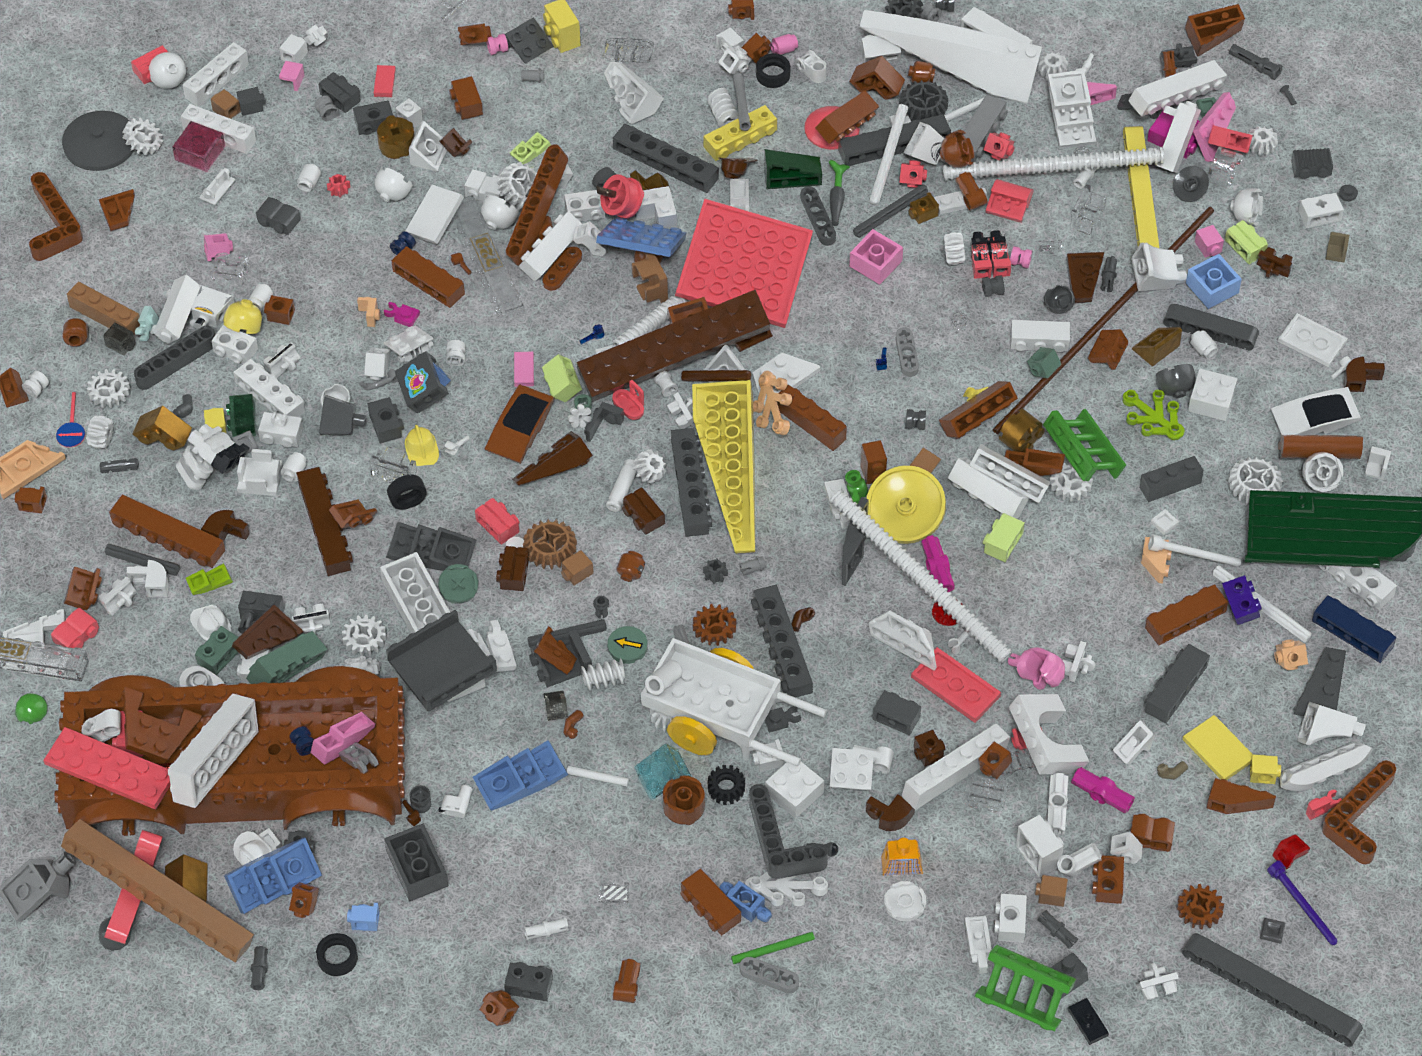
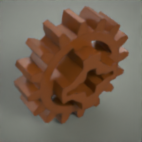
M710 604L709 609L703 606L702 612L697 611L696 617H693V631H695L696 638L701 637L702 643L707 640L708 645L715 642L719 646V641L727 643V637L733 638V633H736V618H734L733 612L728 613V607L721 609V604L717 608Z
M1198 884L1196 889L1190 885L1189 891L1184 889L1182 896H1179L1177 910L1180 911L1179 917H1185V924L1191 922L1192 928H1195L1196 925H1199L1201 930H1203L1204 925L1211 928L1212 922L1218 924L1219 918L1223 916L1224 903H1221L1222 896H1216V889L1212 892L1209 891V885L1205 889L1202 888L1201 884ZM1212 908H1215L1214 912L1210 914Z

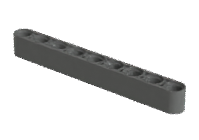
M1192 934L1182 950L1185 958H1191V961L1205 969L1209 968V971L1225 980L1228 978L1229 982L1245 991L1248 989L1247 992L1264 1001L1267 1000V1003L1282 1011L1286 1010L1287 1014L1302 1022L1306 1021L1305 1024L1322 1033L1325 1032V1035L1340 1043L1344 1042V1045L1347 1047L1353 1046L1363 1029L1362 1024L1356 1019L1200 934Z

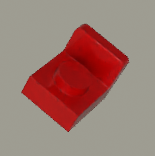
M1295 834L1280 841L1272 856L1277 861L1280 860L1288 869L1294 860L1306 855L1310 847Z

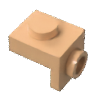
M358 297V310L367 311V327H375L376 320H380L377 298Z

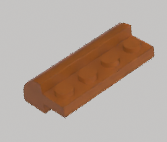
M1281 435V441H1278V449L1281 450V458L1307 459L1314 453L1326 452L1333 454L1338 459H1360L1363 450V437L1351 435Z

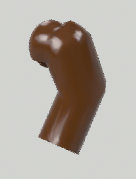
M808 607L796 611L791 622L793 630L799 632L801 624L810 621L815 616V610Z

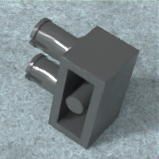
M243 590L238 605L241 619L238 631L243 634L245 629H248L253 624V621L256 622L273 605L284 612L283 597L281 595Z

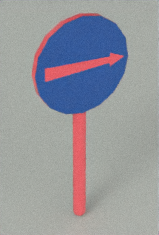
M72 392L70 423L60 426L56 433L58 443L64 447H75L81 444L85 438L84 428L80 424L74 423L75 392Z

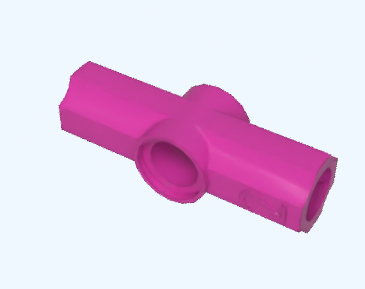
M933 535L927 536L921 541L926 557L927 570H930L929 575H933V579H937L939 584L942 583L943 588H947L949 593L954 590L955 585L950 574L948 557L943 553L938 537Z
M1082 767L1077 769L1071 781L1075 786L1088 792L1093 800H1098L1100 804L1107 803L1123 813L1129 811L1135 800V797L1116 787L1115 782L1105 776L1100 778Z

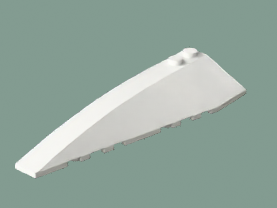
M864 10L859 28L879 38H884L889 43L905 49L910 54L917 55L921 60L931 63L945 72L952 73L956 78L963 79L971 83L972 86L985 90L991 96L1028 104L1041 55V46L954 25Z

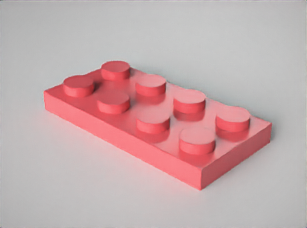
M937 647L934 650L937 668L932 670L920 664L911 673V678L976 723L1001 697V692Z

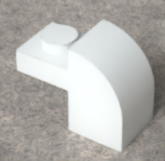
M148 560L147 567H127L126 574L130 578L131 584H145L147 597H168L169 583L165 568L160 563Z

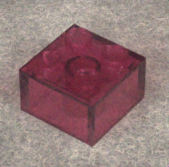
M190 121L172 146L175 161L208 172L225 148L223 133Z

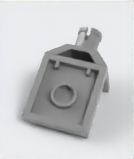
M64 851L56 861L29 859L0 886V896L16 921L22 922L51 894L64 899L69 896V878L66 872L76 864L71 854Z

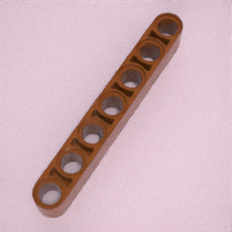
M557 144L549 146L544 154L506 248V254L517 266L523 262L520 258L527 251L531 252L533 250L531 246L537 240L568 163V156Z

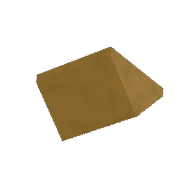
M1181 327L1157 328L1134 345L1132 350L1153 367L1180 346L1182 329Z
M183 854L165 865V876L204 902H207V863Z

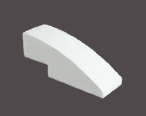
M730 179V206L749 211V179Z

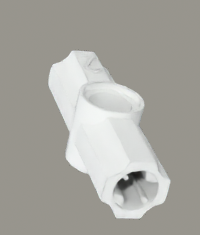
M1064 773L1050 775L1047 821L1050 823L1052 831L1056 836L1065 835L1068 776L1064 775Z

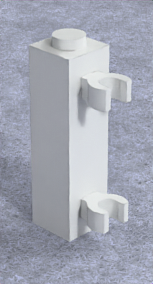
M1186 101L1185 104L1180 102L1177 109L1165 106L1164 113L1174 116V119L1163 145L1164 163L1158 162L1156 166L1175 173L1178 172L1201 111L1196 108L1197 104Z
M188 275L174 280L171 289L167 290L164 298L167 300L157 325H153L150 331L151 334L154 333L158 336L157 339L169 344L180 338L200 288L197 282Z

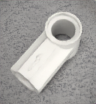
M854 745L853 750L874 751L873 771L878 773L882 771V774L889 773L894 756L892 749L883 746L872 749Z
M1091 843L1071 855L1061 856L1057 862V867L1060 872L1071 877H1077L1084 869L1101 861L1102 855L1097 846ZM1072 862V867L1068 870V865Z

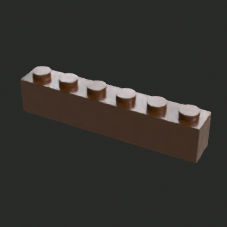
M320 467L296 472L298 485L327 576L351 571L350 563H353L351 552L346 551L345 548L348 547L346 536H341L343 529L329 511L335 504L331 505L330 500H333L330 488L326 489L325 486L328 485L326 474H321Z

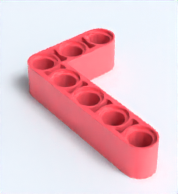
M142 830L134 855L153 867L163 836ZM123 888L104 938L125 944L141 900Z

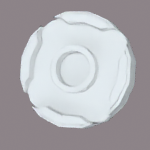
M900 881L890 886L889 890L885 893L884 907L887 913L894 919L912 921L923 914L926 908V895L923 889L914 885V883Z

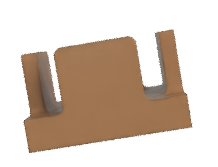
M646 253L645 259L632 263L633 277L640 276L642 280H649L637 285L636 288L642 300L650 302L659 299L661 303L665 302L668 299L667 276L655 254Z

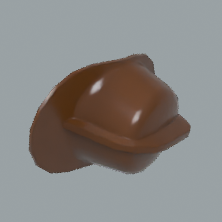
M718 157V159H721V170L724 172V176L731 179L740 178L746 173L749 162L758 161L755 158Z

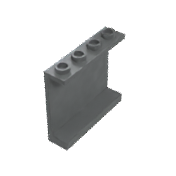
M456 610L445 613L440 619L426 624L421 630L409 634L402 641L394 643L386 649L389 663L428 712L497 671L495 658L492 655L488 657L459 622Z

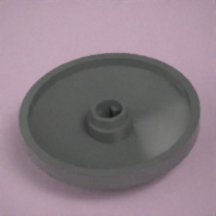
M93 111L79 116L64 131L62 146L65 156L75 166L90 171H103L119 166L134 152V150H131V145L125 144L127 140L123 139L124 133H122L129 120L123 115L112 111Z

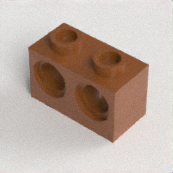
M1102 855V860L1093 865V875L1097 876V879L1093 881L1092 894H1096V902L1121 904L1123 897L1124 857Z

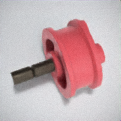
M613 175L605 182L603 187L596 186L597 193L601 195L600 201L604 212L623 219L633 217L638 212L644 198V191L639 181L623 175Z

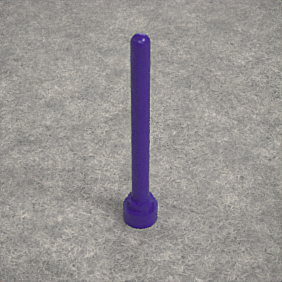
M1280 860L1274 862L1267 869V872L1272 878L1275 877L1276 880L1281 881L1331 945H1336L1338 942L1337 938L1288 878L1285 870L1286 867Z

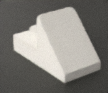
M1139 720L1113 751L1125 764L1130 765L1143 750L1149 751L1151 749L1155 734L1142 720Z

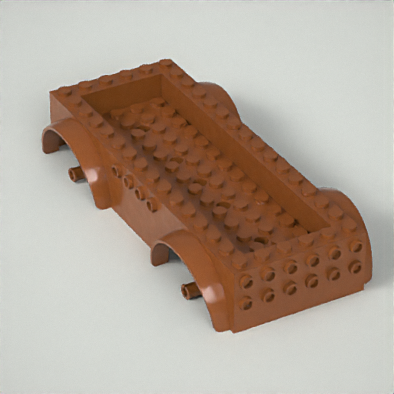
M333 666L311 671L300 677L296 682L174 687L152 677L125 675L104 680L93 686L89 691L64 692V700L60 701V710L63 713V718H59L60 731L66 727L81 734L82 726L87 719L107 709L123 711L124 697L122 693L125 686L143 693L138 710L143 711L147 715L177 726L184 709L202 715L199 722L166 763L144 755L140 757L167 769L177 760L180 753L188 747L191 740L199 734L202 727L210 721L213 714L221 708L224 701H227L232 693L255 699L259 731L196 808L173 802L170 787L155 810L59 770V772H56L58 790H55L54 798L55 803H58V813L62 814L66 829H70L81 819L88 825L105 821L123 820L122 835L128 836V827L130 836L135 835V820L161 823L174 828L180 834H185L186 824L283 820V828L287 830L288 825L295 819L322 811H333V826H338V818L340 826H345V810L374 814L387 820L390 825H395L396 815L402 814V799L405 798V788L403 786V780H405V769L403 768V762H405V751L403 750V744H405V734L403 732V727L405 726V716L403 714L405 698L403 696V685L399 686L398 678H380L363 669ZM362 712L375 723V727L358 744L370 750L378 760L379 765L374 767L369 762L366 765L368 771L364 774L358 768H354L343 761L340 756L324 765L312 753L306 756L299 755L296 745L291 742L289 736L296 728L305 726L311 733L310 737L317 739L329 733L330 726ZM112 738L103 743L112 746Z

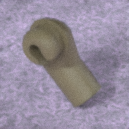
M1184 761L1178 763L1174 768H1168V765L1164 763L1157 767L1158 775L1161 778L1173 780L1188 770V766Z

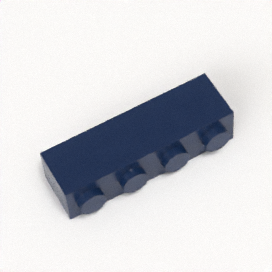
M1327 595L1314 611L1312 622L1380 664L1394 648L1396 636L1376 625L1374 621L1366 619L1356 610L1345 606L1336 598Z

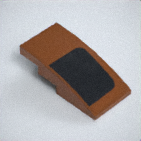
M519 384L497 421L485 446V451L521 464L528 448H531L537 432L540 433L555 397Z

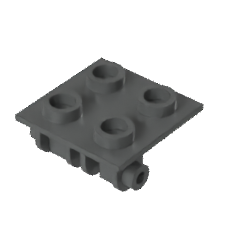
M534 17L505 34L508 39V47H513L525 64L554 47Z

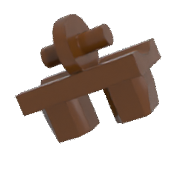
M1267 247L1265 251L1261 250L1259 252L1257 265L1262 270L1267 271L1265 277L1270 278L1272 274L1276 276L1280 274L1288 278L1292 266V256L1284 254L1282 258L1276 256L1275 249Z

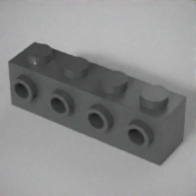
M1188 644L1184 650L1181 649L1176 656V662L1168 666L1165 677L1157 681L1155 691L1153 693L1149 692L1145 698V712L1167 723L1208 667L1210 655L1191 644Z

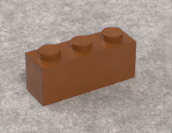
M701 868L681 882L680 894L687 903H692L698 916H704L712 931H717L722 936L741 922V911Z

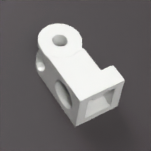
M590 221L575 227L573 238L575 243L584 244L593 255L603 256L606 253L607 245L596 243L597 235L601 231Z

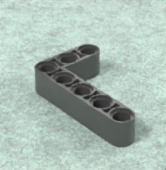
M761 784L753 785L749 790V806L769 876L780 879L826 869L828 865V849L823 844H811L784 849L768 789Z

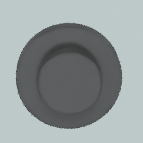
M1343 185L1339 189V196L1344 201H1353L1358 195V190L1352 185Z

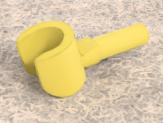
M968 387L963 397H968V401L988 387L976 390Z

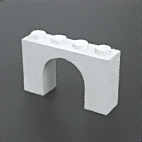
M1058 694L1018 695L1009 709L1039 775L1055 773L1075 774L1078 768H1084L1089 763L1082 745H1061L1055 743L1040 728L1039 723H1056L1066 710Z

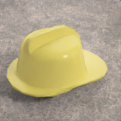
M415 425V428L408 433L405 439L408 459L414 466L434 465L439 458L436 439L428 429Z

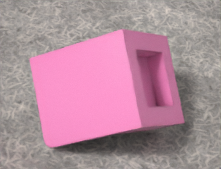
M285 61L279 74V79L293 82L294 91H298L304 78L303 64Z

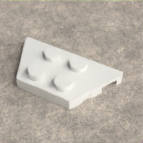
M780 353L752 372V376L759 395L761 389L759 377L764 371L772 372L776 379L779 377L786 379L787 385L789 384L796 388L818 373L820 366L785 353ZM775 386L773 387L774 393H779L781 391L779 389H776Z

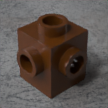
M934 730L914 737V754L918 761L921 760L924 767L932 765L943 758L944 751L946 750L942 739H938Z

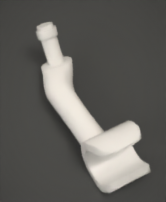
M964 631L958 639L952 638L949 640L948 647H952L953 654L960 652V645L971 634L970 632Z

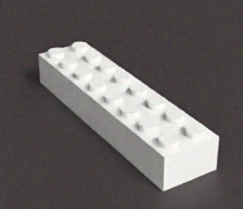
M417 552L380 567L382 582L410 633H415L424 628L426 624L440 619L445 613H450ZM485 679L447 701L451 702L484 688Z

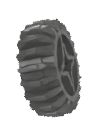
M921 80L920 83L914 81L912 85L908 84L906 88H903L899 96V104L908 106L906 116H909L911 122L932 116L945 115L948 109V96L946 90H943L942 86H937L936 82L931 84L929 80L927 82Z

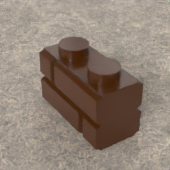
M642 487L623 498L622 510L627 517L630 516L633 519L634 526L638 531L642 530L647 535L665 524V514Z
M506 546L504 554L500 553L499 565H502L501 570H497L496 582H500L501 590L524 591L529 563L528 548Z

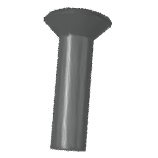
M1289 85L1283 86L1280 92H1284L1291 105L1297 104L1289 91Z

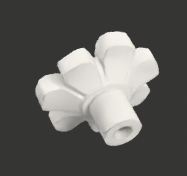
M578 404L577 409L575 407L570 409L572 415L568 416V421L572 422L571 426L573 428L578 426L583 428L586 426L585 421H591V416H589L591 410L588 407L585 408L583 404Z

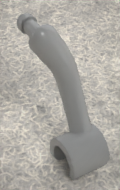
M390 369L387 373L389 377L374 383H364L361 381L359 385L363 386L364 390H372L390 382L396 383L398 379L395 370Z

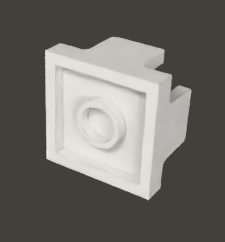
M252 449V458L240 457L237 469L239 480L238 493L277 496L283 460H274L270 450Z

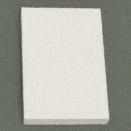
M431 185L408 225L406 232L416 238L438 244L464 197L462 194Z
M1298 313L1278 338L1279 343L1327 367L1331 365L1348 340V338Z

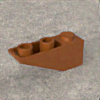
M1215 778L1208 799L1207 809L1224 814L1271 809L1274 807L1276 795H1272L1267 791L1251 789L1246 785L1234 784L1226 779L1220 780Z

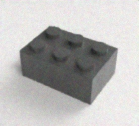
M424 823L384 838L386 852L409 902L449 886L447 873Z

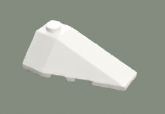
M613 57L604 74L610 88L616 92L615 101L621 104L619 109L621 115L631 124L654 115L664 98L654 88Z

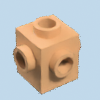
M1284 640L1282 644L1276 645V652H1274L1275 661L1284 669L1295 670L1298 669V666L1308 664L1306 644L1300 640Z

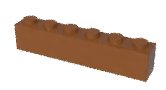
M123 494L109 511L111 521L116 527L126 528L133 535H141L151 543L161 544L168 551L174 550L186 559L196 560L201 566L213 568L225 552L222 539Z

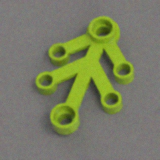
M1127 390L1123 394L1122 401L1126 406H1136L1148 415L1138 416L1136 412H1129L1127 414L1126 421L1129 425L1143 424L1141 428L1142 435H1166L1171 440H1178L1183 437L1185 430L1178 423L1177 416L1179 403L1176 401L1168 403L1169 422L1164 418L1163 414L1165 394L1162 390H1155L1153 392L1152 400L1155 403V410L1141 401L1136 391ZM1152 424H1159L1162 427H1153Z

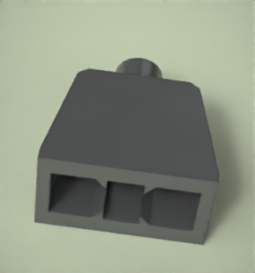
M326 395L323 400L319 434H350L353 430V425L364 427L366 415L355 414V404Z
M1074 953L1069 954L1051 967L1076 979L1074 987L1070 992L1089 980L1086 966ZM1043 984L1047 992L1053 996L1054 989ZM1063 993L1061 999L1068 994Z

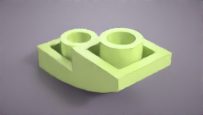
M537 132L526 143L524 141L520 142L510 152V155L522 164H526L547 150L551 144Z

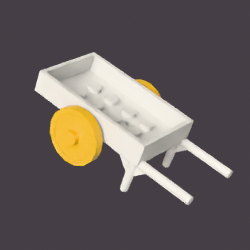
M673 638L654 672L667 661L673 660L679 663L682 668L681 677L659 695L651 694L646 686L641 693L642 706L673 717L667 728L670 738L687 751L698 755H709L716 747L717 740L715 735H718L739 745L742 748V758L745 761L749 760L750 751L758 750L799 766L801 758L754 739L769 711L776 709V703L778 702L788 703L823 718L827 710L780 692V679L754 670L747 659L732 650L714 648L708 652Z

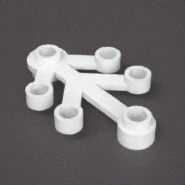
M766 872L760 877H750L745 882V885L766 897L774 906H781L784 902V896L790 899L795 906L804 905L805 895L802 892H793L791 889H811V892L816 896H823L828 892V882L823 877H816L813 881H791L796 877L791 876L780 878L776 881H769L772 877ZM769 889H776L778 892L773 893Z

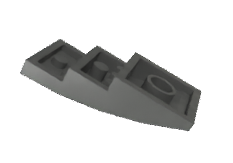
M861 497L857 507L860 506L861 510H865L866 515H868L869 500ZM852 520L848 525L843 546L842 585L846 586L864 557L866 533L863 534L861 529H857V525H853Z
M398 521L386 558L396 561L417 552L425 568L444 571L448 566L455 564L469 566L476 539L442 527L435 530L418 524L416 528Z

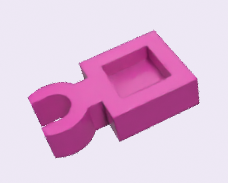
M393 302L388 303L389 308L393 310L388 311L384 309L386 317H394V322L408 327L413 326L420 315V310L404 304L399 308Z

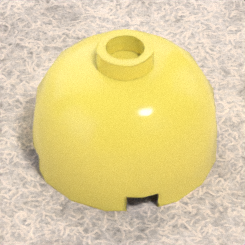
M242 299L228 306L224 314L223 324L236 332H240V329L247 330L246 334H256L260 331L262 315L252 301Z

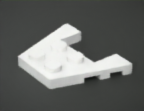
M64 609L56 611V614L48 617L47 615L39 617V620L28 624L26 622L3 631V638H6L3 639L4 646H6L5 642L11 643L12 646L16 644L18 648L20 647L18 644L25 646L21 656H14L18 652L12 646L8 649H3L10 650L8 653H3L5 670L67 680L66 661L45 662L44 631L54 630L65 621ZM11 650L16 651L13 655L10 654Z

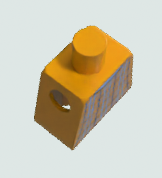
M900 838L899 840L886 843L881 855L883 876L923 874L922 857L917 840Z

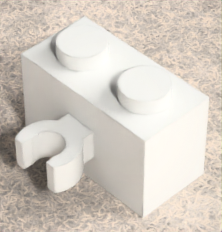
M264 412L258 429L260 441L265 444L274 443L284 447H298L304 429L302 418L287 416L286 414H276V412Z

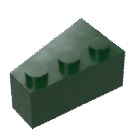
M764 149L766 190L822 185L820 157Z

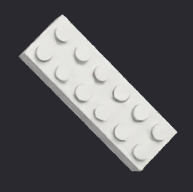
M232 693L227 701H224L221 708L213 714L210 721L202 727L199 734L191 740L188 747L180 753L177 760L170 765L168 775L173 802L196 808L259 732L255 699Z

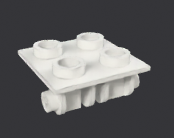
M416 325L408 327L404 332L394 335L384 342L385 346L399 355L397 356L399 363H407L413 359L412 356L414 358L417 357L416 352L419 355L434 346L432 342L433 337Z
M832 748L829 787L871 790L874 751Z

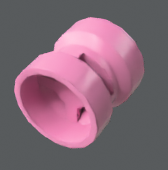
M504 33L499 34L495 38L492 36L487 37L488 41L486 44L490 55H494L499 51H508V43Z
M1014 246L1010 257L1011 265L1016 266L1019 264L1023 268H1029L1032 250H1021L1020 247Z

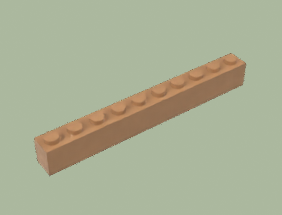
M81 819L64 834L61 847L66 852L74 855L84 864L98 871L102 876L109 878L120 888L127 890L137 899L142 900L155 911L160 912L169 918L170 921L178 924L187 930L188 933L196 936L205 942L206 945L220 952L224 957L236 963L250 947L254 936L253 933Z

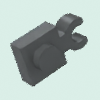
M792 706L785 712L782 707L770 710L764 720L768 732L788 728V722H800L801 715H792V713L798 712V708Z

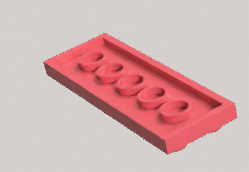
M64 727L44 758V764L155 810L171 786L167 768Z

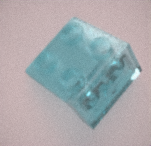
M668 744L661 746L634 767L651 800H654L663 793V789L669 780L677 779L684 775L691 776L679 750Z

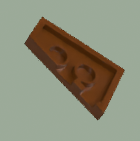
M1104 252L1067 254L1066 260L1070 288L1074 292L1075 303L1092 302Z
M273 605L233 642L232 647L247 660L297 638L304 631L279 608Z

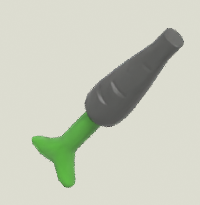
M830 160L829 164L835 172L834 187L830 191L831 223L833 226H837L845 198V192L842 188L843 173L850 166L845 164L839 165L834 160Z

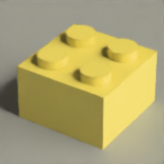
M557 0L544 5V31L547 36L550 35L554 48H558L563 53L581 46L579 21L566 0Z

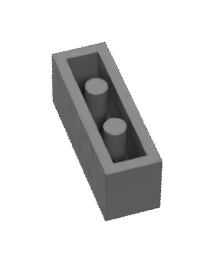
M1192 456L1142 474L1139 488L1147 501L1151 502L1201 484L1204 470L1196 457Z

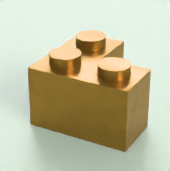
M162 405L141 415L132 435L138 438L141 443L147 445L159 440L166 448L174 451L185 445L192 427Z

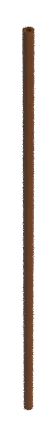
M1208 207L1167 250H1173L1175 253L1214 213V209ZM1136 282L1060 359L1061 365L1049 378H1042L992 429L994 433L998 435L1006 420L1013 413L1015 415L1020 413L1018 410L1023 409L1138 291Z

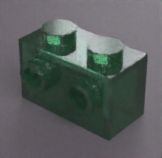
M253 394L229 396L230 404H226L227 416L230 415V419L227 420V429L232 432V437L247 431H251L252 436H256Z

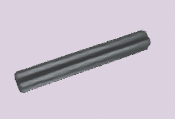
M107 544L105 548V554L144 567H147L148 560L156 561L165 568L167 574L176 576L180 570L178 564L113 544Z
M601 619L555 630L551 635L558 642L559 640L569 639V632L575 629L579 636L582 637L606 631L607 626L605 620ZM543 633L528 637L527 640L530 648L534 645L535 647L537 646Z

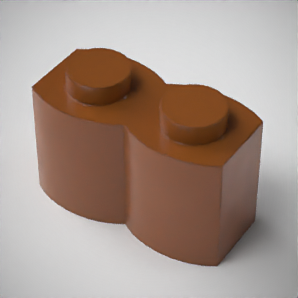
M1146 814L1133 815L1130 832L1143 845V848L1170 852L1175 822L1164 817L1154 819Z

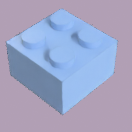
M1217 254L1188 269L1186 284L1209 309L1238 294L1242 279L1223 257Z

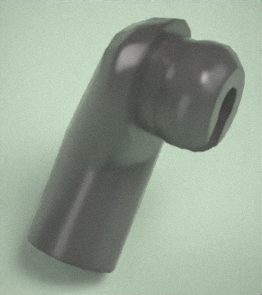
M190 394L183 395V404L173 410V414L177 417L184 418L192 413V396Z

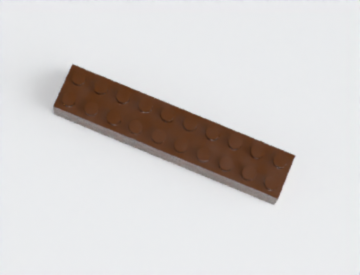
M752 290L578 361L577 370L589 397L594 402L613 394L619 389L629 388L630 380H633L636 384L657 376L660 372H668L719 351L724 345L729 347L770 329V322L756 290Z

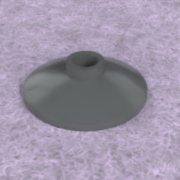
M1198 166L1185 167L1178 172L1174 179V193L1182 201H1196L1206 193L1209 186V177Z

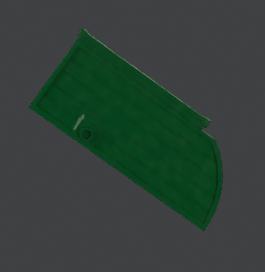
M1250 490L1247 555L1244 558L1245 563L1351 566L1380 569V561L1378 560L1393 561L1408 552L1421 539L1422 497Z

